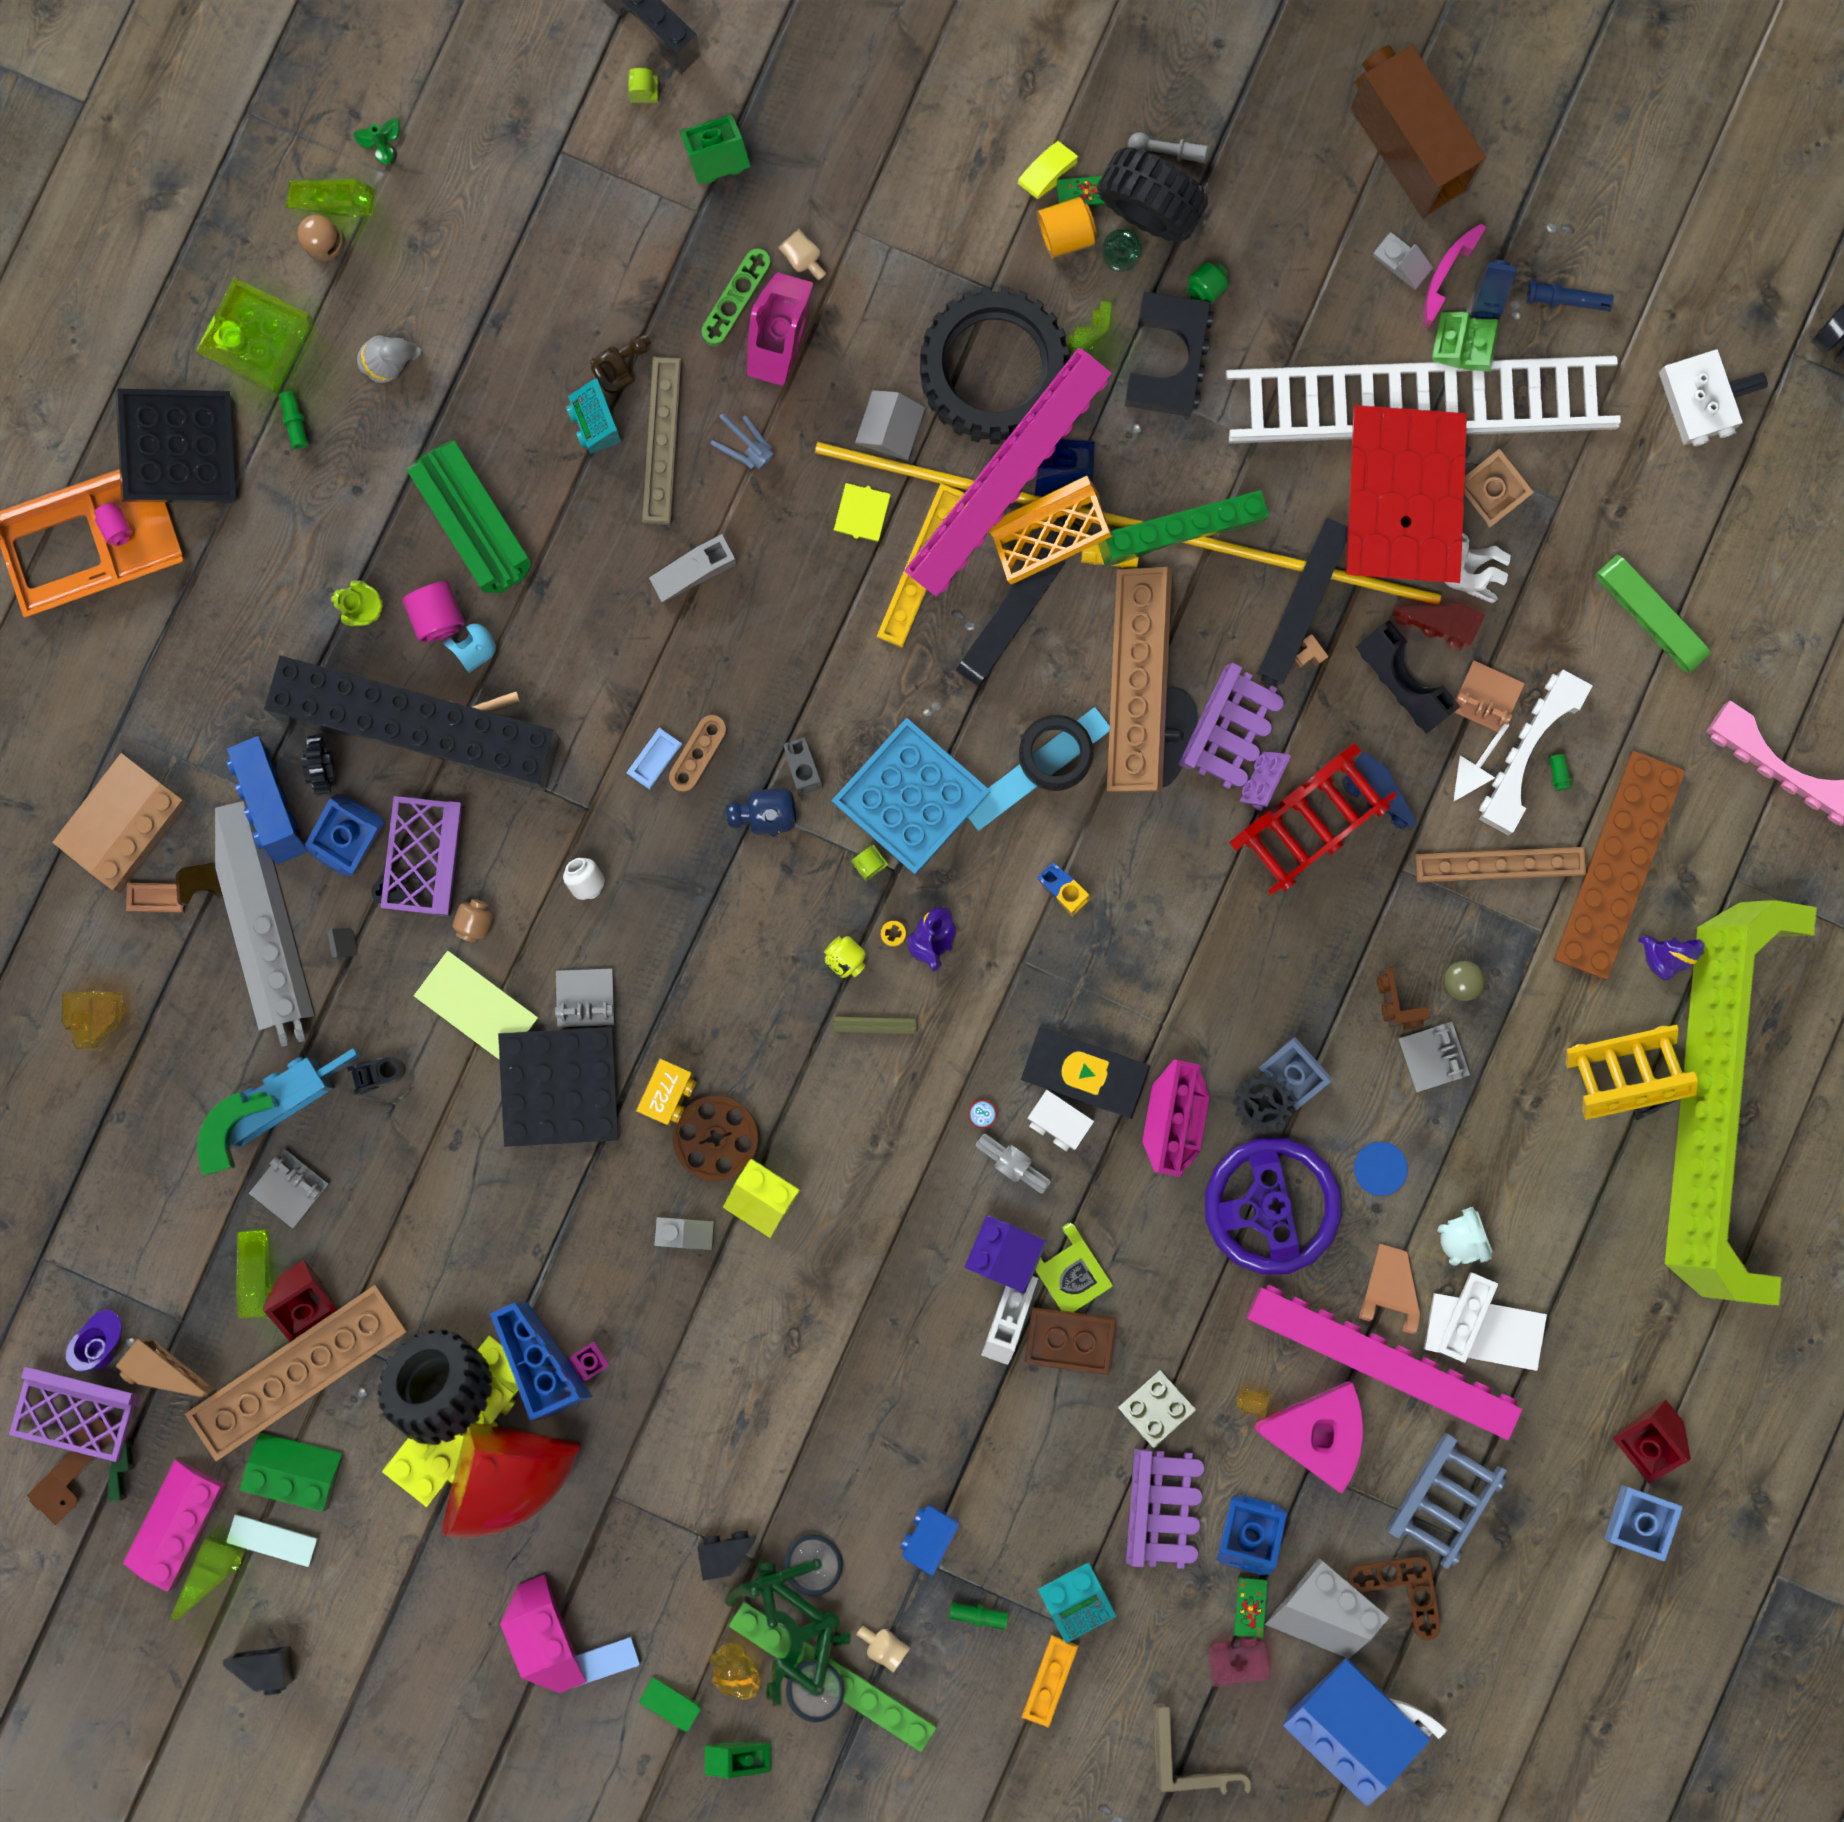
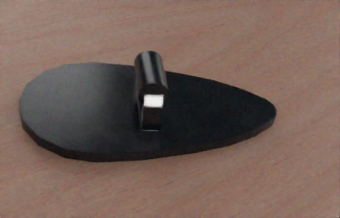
M1167 688L1162 788L1168 787L1183 768L1178 765V762L1197 724V708L1192 698L1184 691L1176 688Z

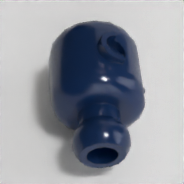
M787 788L757 790L748 796V804L731 802L726 806L728 826L739 828L743 824H750L751 830L755 835L771 834L772 837H775L777 834L788 832L796 826L794 797Z

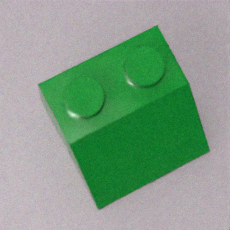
M732 114L679 131L697 184L711 183L719 177L728 174H738L744 169L750 168L743 139Z

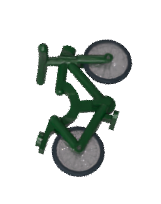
M806 1535L795 1540L786 1552L784 1570L775 1571V1563L758 1564V1578L735 1587L725 1598L726 1605L731 1607L741 1597L747 1595L756 1598L761 1593L768 1627L775 1629L779 1624L786 1629L790 1638V1648L784 1658H778L772 1662V1682H768L766 1685V1697L768 1700H772V1706H781V1683L783 1677L788 1679L786 1697L789 1706L797 1716L810 1722L828 1720L842 1706L845 1695L844 1683L839 1672L828 1661L832 1643L835 1647L850 1644L851 1641L850 1632H842L833 1636L840 1626L839 1619L835 1613L821 1612L783 1584V1582L789 1581L800 1593L809 1596H819L832 1590L838 1583L842 1573L840 1553L830 1540L819 1535ZM773 1591L815 1622L799 1628L795 1620L788 1614L776 1610ZM818 1636L814 1660L805 1661L794 1667L801 1655L803 1642Z

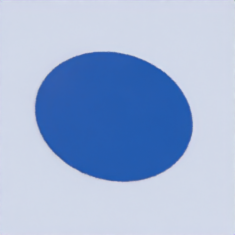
M1375 1142L1365 1146L1357 1155L1354 1163V1173L1357 1182L1365 1191L1374 1195H1389L1397 1191L1407 1177L1408 1166L1404 1154L1396 1146L1387 1142Z

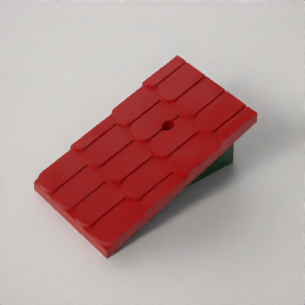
M1353 405L1346 575L1460 583L1467 413ZM1404 516L1408 520L1406 527H1403L1400 523Z

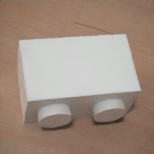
M1048 1090L1044 1092L1027 1118L1031 1121L1030 1128L1042 1136L1045 1132L1055 1137L1053 1143L1066 1152L1069 1147L1073 1150L1077 1148L1094 1122Z

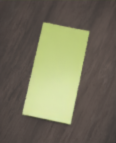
M449 951L445 953L414 995V997L498 1059V1033L529 1032L539 1019Z

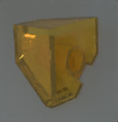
M90 991L62 994L61 1022L66 1030L72 1031L75 1037L72 1042L76 1049L98 1048L120 1024L124 1010L122 993Z

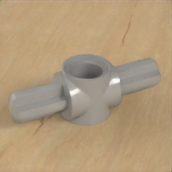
M983 1134L977 1141L976 1148L996 1161L995 1169L1013 1182H1018L1021 1179L1041 1194L1050 1185V1179L1030 1166L1032 1159L1014 1146L1008 1145L1005 1148L987 1134Z

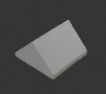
M872 390L855 444L908 461L925 407L898 392Z

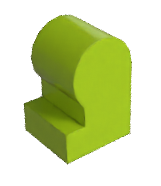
M646 68L629 70L628 94L630 103H658V76H653L652 70Z
M874 845L868 847L851 861L866 882L888 866V863Z

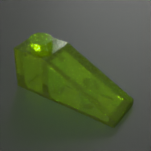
M357 179L289 181L285 208L348 217L372 216L376 189Z
M267 1230L238 1232L236 1273L238 1318L267 1316L263 1311V1306L271 1293Z
M211 1536L205 1538L170 1620L177 1621L230 1577L231 1573L236 1574L242 1562V1558L238 1557L241 1549Z

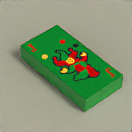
M1102 176L1057 180L1058 204L1080 197L1088 207L1106 206L1097 194V184Z
M1238 1577L1234 1636L1263 1638L1267 1579Z

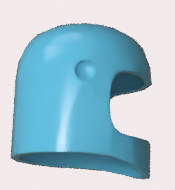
M475 623L466 626L469 635L463 641L455 643L450 637L443 642L459 658L468 673L488 661L496 651V644L492 635L484 626Z

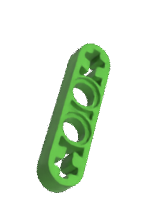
M753 249L746 255L702 327V336L708 345L713 347L720 346L726 341L770 269V257L764 250ZM759 257H762L764 266H758L755 269L754 276L758 278L754 279L749 274L753 268L751 260H757ZM741 279H746L751 283V289L746 293H740L735 288L736 283ZM731 302L736 305L737 311L733 316L722 314L721 308L725 303ZM716 316L723 322L729 323L728 326L724 323L721 324L719 328L720 337L714 336L713 339L710 338L709 328L714 330L719 323L718 319H714Z

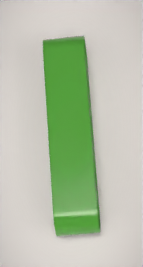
M1615 555L1596 573V578L1601 585L1683 671L1690 674L1711 655L1710 650L1624 558Z

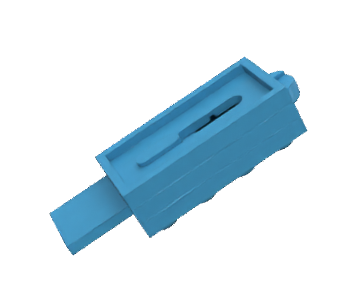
M351 1049L322 1068L317 1060L299 1057L287 1065V1071L280 1074L275 1072L263 1080L264 1085L260 1088L254 1089L252 1087L242 1092L245 1093L248 1102L250 1101V1095L266 1091L267 1096H276L279 1107L247 1116L238 1122L231 1134L230 1148H241L333 1090L334 1088L328 1078L363 1057L360 1050Z

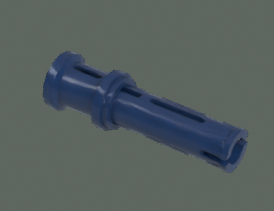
M1531 279L1527 289L1526 303L1549 304L1552 308L1558 307L1561 304L1610 312L1612 309L1610 305H1613L1614 296L1613 294L1562 288V285L1554 282L1553 285L1537 283L1535 279Z

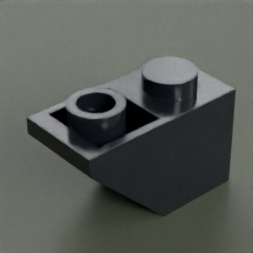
M748 1531L731 1533L732 1538L720 1540V1535L703 1538V1543H699L697 1546L702 1581L731 1576L755 1543V1534L748 1535Z

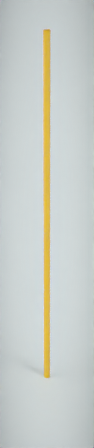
M817 442L815 453L942 483L960 489L968 490L975 481ZM1021 492L1015 502L1027 505L1042 497ZM1081 507L1079 513L1088 515L1091 509ZM1103 512L1108 525L1123 528L1143 522ZM1200 537L1182 542L1300 572L1306 562L1208 537ZM1334 569L1330 578L1439 605L1441 594L1368 576L1346 575V571Z

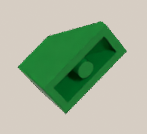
M726 1742L705 1746V1775L730 1779L771 1772V1743Z

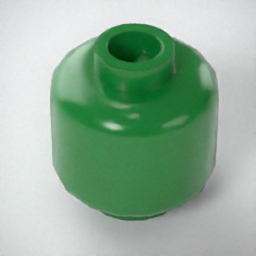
M1204 262L1189 275L1187 291L1194 300L1210 302L1211 304L1228 289L1229 283L1226 278L1228 273L1219 263L1214 265L1210 262Z

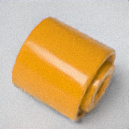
M1077 197L1037 210L1041 234L1052 259L1095 245V236L1097 234L1095 223L1088 205L1084 203L1082 198Z

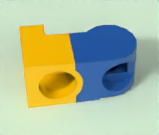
M1054 862L1037 877L1041 885L1072 917L1090 900L1089 894Z

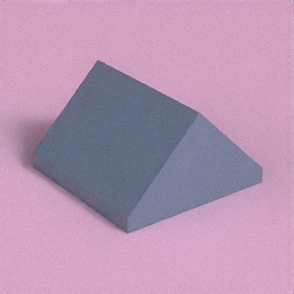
M1295 1037L1290 1039L1259 1067L1262 1072H1266L1268 1079L1277 1074L1276 1082L1287 1081L1284 1089L1285 1091L1293 1090L1288 1099L1295 1101V1105L1292 1106L1296 1110L1333 1080Z

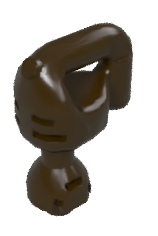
M635 333L630 337L628 344L619 350L615 346H611L591 359V370L604 391L615 393L634 382V378L629 372L624 359L632 354L642 355L648 352L646 346L650 345L651 342L646 334L640 337L638 333ZM607 363L611 367L615 377L613 382L609 380L602 368V364Z

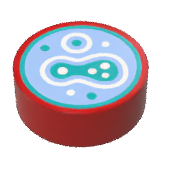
M986 1100L974 1102L968 1111L970 1122L977 1128L991 1126L997 1116L994 1105Z

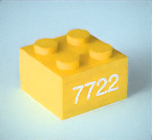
M660 1059L636 1111L669 1126H672L673 1122L678 1123L685 1107L681 1106L685 1095L691 1096L697 1083L693 1080L694 1074Z

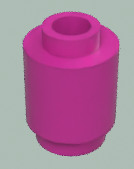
M107 503L95 510V522L108 545L118 547L130 540L129 537L132 534V529L119 507H116L114 503Z

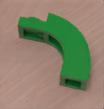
M266 1091L250 1095V1101L247 1102L245 1093L238 1092L219 1102L210 1111L201 1126L197 1142V1155L202 1175H211L236 1167L230 1148V1138L233 1129L238 1122L247 1116L279 1107L276 1096H267Z

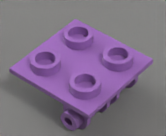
M1263 751L1254 764L1255 770L1250 780L1245 783L1242 789L1243 795L1240 802L1253 804L1252 807L1259 811L1267 807L1291 755Z

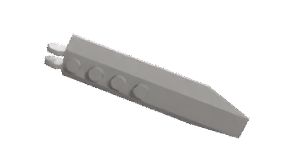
M242 801L215 808V869L258 1029L260 1031L275 1026L280 1045L283 1047L287 1046L288 1039L282 1024L293 1022L296 1039L298 1042L305 1041L300 1019L314 1017L273 860L264 848H258L253 837V833L257 832L254 823H249L244 812L246 806Z

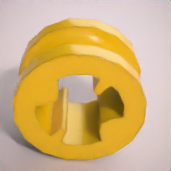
M898 921L887 922L881 929L882 941L890 947L901 945L906 938L905 927ZM892 926L898 927V932H902L901 937H896L894 942L888 940L889 935L885 936L886 930H891Z

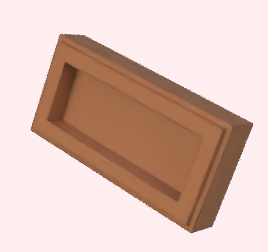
M127 883V912L184 913L185 906H181L177 902L176 884Z

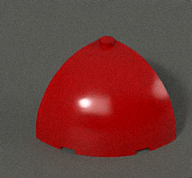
M471 1424L467 1428L469 1431L464 1434L441 1528L442 1535L454 1538L483 1537L504 1532L527 1521L541 1511L561 1490L575 1465L580 1443L485 1424Z

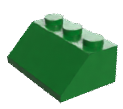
M260 1432L247 1461L239 1491L324 1512L329 1509L343 1453Z

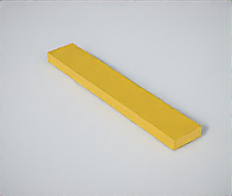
M942 483L940 484L905 569L961 499L964 492ZM906 572L902 574L877 634L878 639L903 648L927 591Z

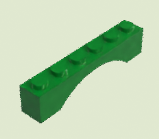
M1259 490L1110 531L1112 537L1098 543L1104 566L1108 567L1185 541L1261 525L1269 517L1262 492Z

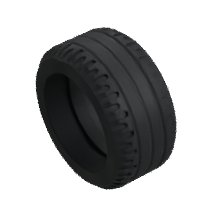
M1063 715L1042 717L1032 723L1022 736L1019 746L1020 766L1025 776L1042 789L1062 791L1072 788L1086 776L1090 769L1094 752L1092 740L1087 730L1078 721ZM1046 731H1064L1077 741L1080 749V758L1077 766L1070 773L1063 776H1050L1036 767L1032 758V747L1035 740Z

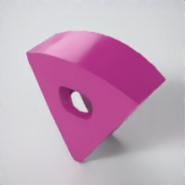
M776 273L764 288L754 304L750 316L747 351L748 376L781 386L784 385L794 365L804 337L810 310L813 282Z
M1349 1381L1265 1417L1255 1424L1256 1432L1341 1494L1349 1484L1356 1469L1363 1439L1361 1408L1353 1383Z

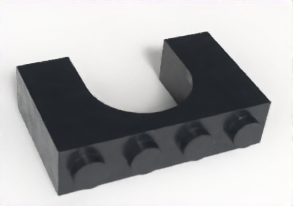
M603 0L621 18L628 12L634 15L656 39L660 47L661 56L681 75L701 56L697 34L661 0Z
M1144 291L1138 325L1168 330L1178 335L1187 347L1188 363L1176 375L1165 378L1130 373L1124 406L1187 417L1191 416L1193 409L1198 410L1200 393L1195 392L1197 382L1203 381L1205 366L1200 365L1201 355H1207L1209 339L1204 338L1206 328H1211L1214 314V312L1209 311L1210 302Z

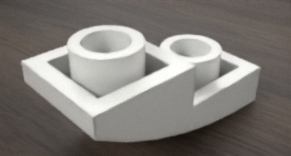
M1390 1699L1413 1722L1419 1719L1420 1721L1416 1725L1428 1736L1433 1733L1436 1737L1440 1738L1447 1731L1422 1710L1408 1703Z

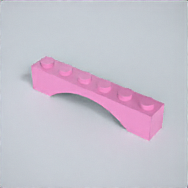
M1732 701L1722 706L1706 730V733L1711 735L1710 739L1715 744L1721 747L1726 745L1735 751L1734 756L1745 763L1750 761L1758 767L1757 771L1769 779L1774 777L1782 783L1780 786L1785 791L1794 795L1795 793L1805 798L1804 803L1815 810L1821 809L1829 814L1827 818L1839 826L1844 824V780L1817 779L1789 767L1767 746L1758 730L1753 715Z

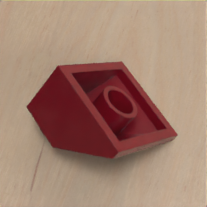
M305 1260L279 1275L263 1306L264 1313L290 1342L339 1310L319 1277Z
M1666 1399L1646 1410L1613 1438L1648 1483L1653 1482L1691 1459L1684 1421Z

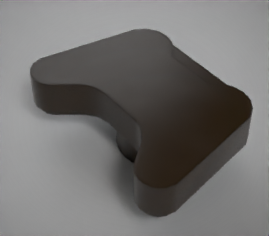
M215 863L183 867L176 873L177 902L179 905L185 906L190 902L193 894L210 891L218 898L223 899Z

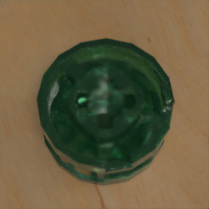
M1117 229L1110 232L1106 236L1102 248L1104 263L1116 272H1126L1137 265L1141 254V243L1138 236L1128 229Z

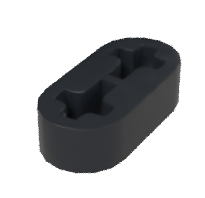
M407 872L401 873V874H398V875H395V876L399 879L400 877H402V876H403L404 874H406ZM415 872L401 882L402 885L409 883L408 878L412 877L420 883L415 887L416 890L424 885ZM392 876L390 878V885L395 882ZM384 879L376 881L371 889L373 899L381 904L382 896H378V892L382 890L381 886ZM397 885L395 886L397 891L389 893L388 903L401 902L408 896ZM406 888L410 895L414 893L411 891V889ZM424 890L418 893L415 897L420 896L424 892Z

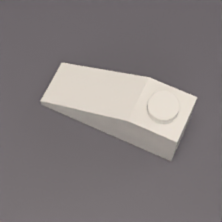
M1032 1276L1025 1294L1005 1286L981 1354L982 1356L1007 1365L1009 1364L1015 1351L1038 1278Z

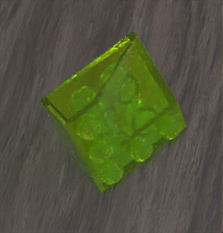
M234 277L196 353L248 382L277 395L314 320L309 313Z

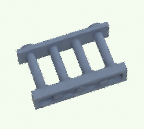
M1443 1433L1385 1530L1398 1539L1401 1534L1404 1536L1408 1534L1443 1556L1439 1564L1448 1569L1450 1565L1455 1566L1463 1553L1460 1548L1494 1491L1499 1492L1504 1486L1507 1479L1504 1475L1507 1470L1497 1466L1494 1472H1491L1457 1451L1458 1447L1455 1444L1458 1440ZM1452 1460L1487 1482L1479 1497L1442 1475L1443 1472L1440 1469L1445 1461L1450 1462ZM1431 1485L1440 1486L1472 1506L1464 1522L1428 1500V1496L1425 1494ZM1416 1509L1418 1511L1421 1509L1458 1531L1449 1546L1413 1524L1414 1521L1411 1518Z

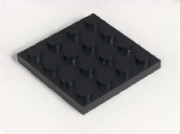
M117 388L115 392L121 502L234 503L236 501L230 391Z
M612 1027L498 1033L504 1147L618 1140Z

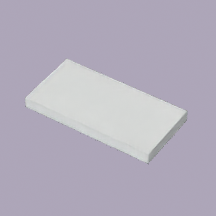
M1433 1293L1424 1350L1439 1352L1437 1350L1459 1298ZM1490 1304L1468 1358L1537 1371L1547 1314Z

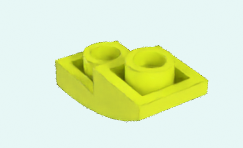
M1057 141L1029 166L1018 179V184L1035 198L1039 199L1057 185L1058 177L1077 164L1078 156Z

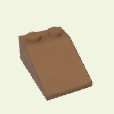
M151 1337L137 1339L116 1365L121 1370L120 1376L130 1384L136 1382L140 1385L198 1397L211 1395L216 1390Z

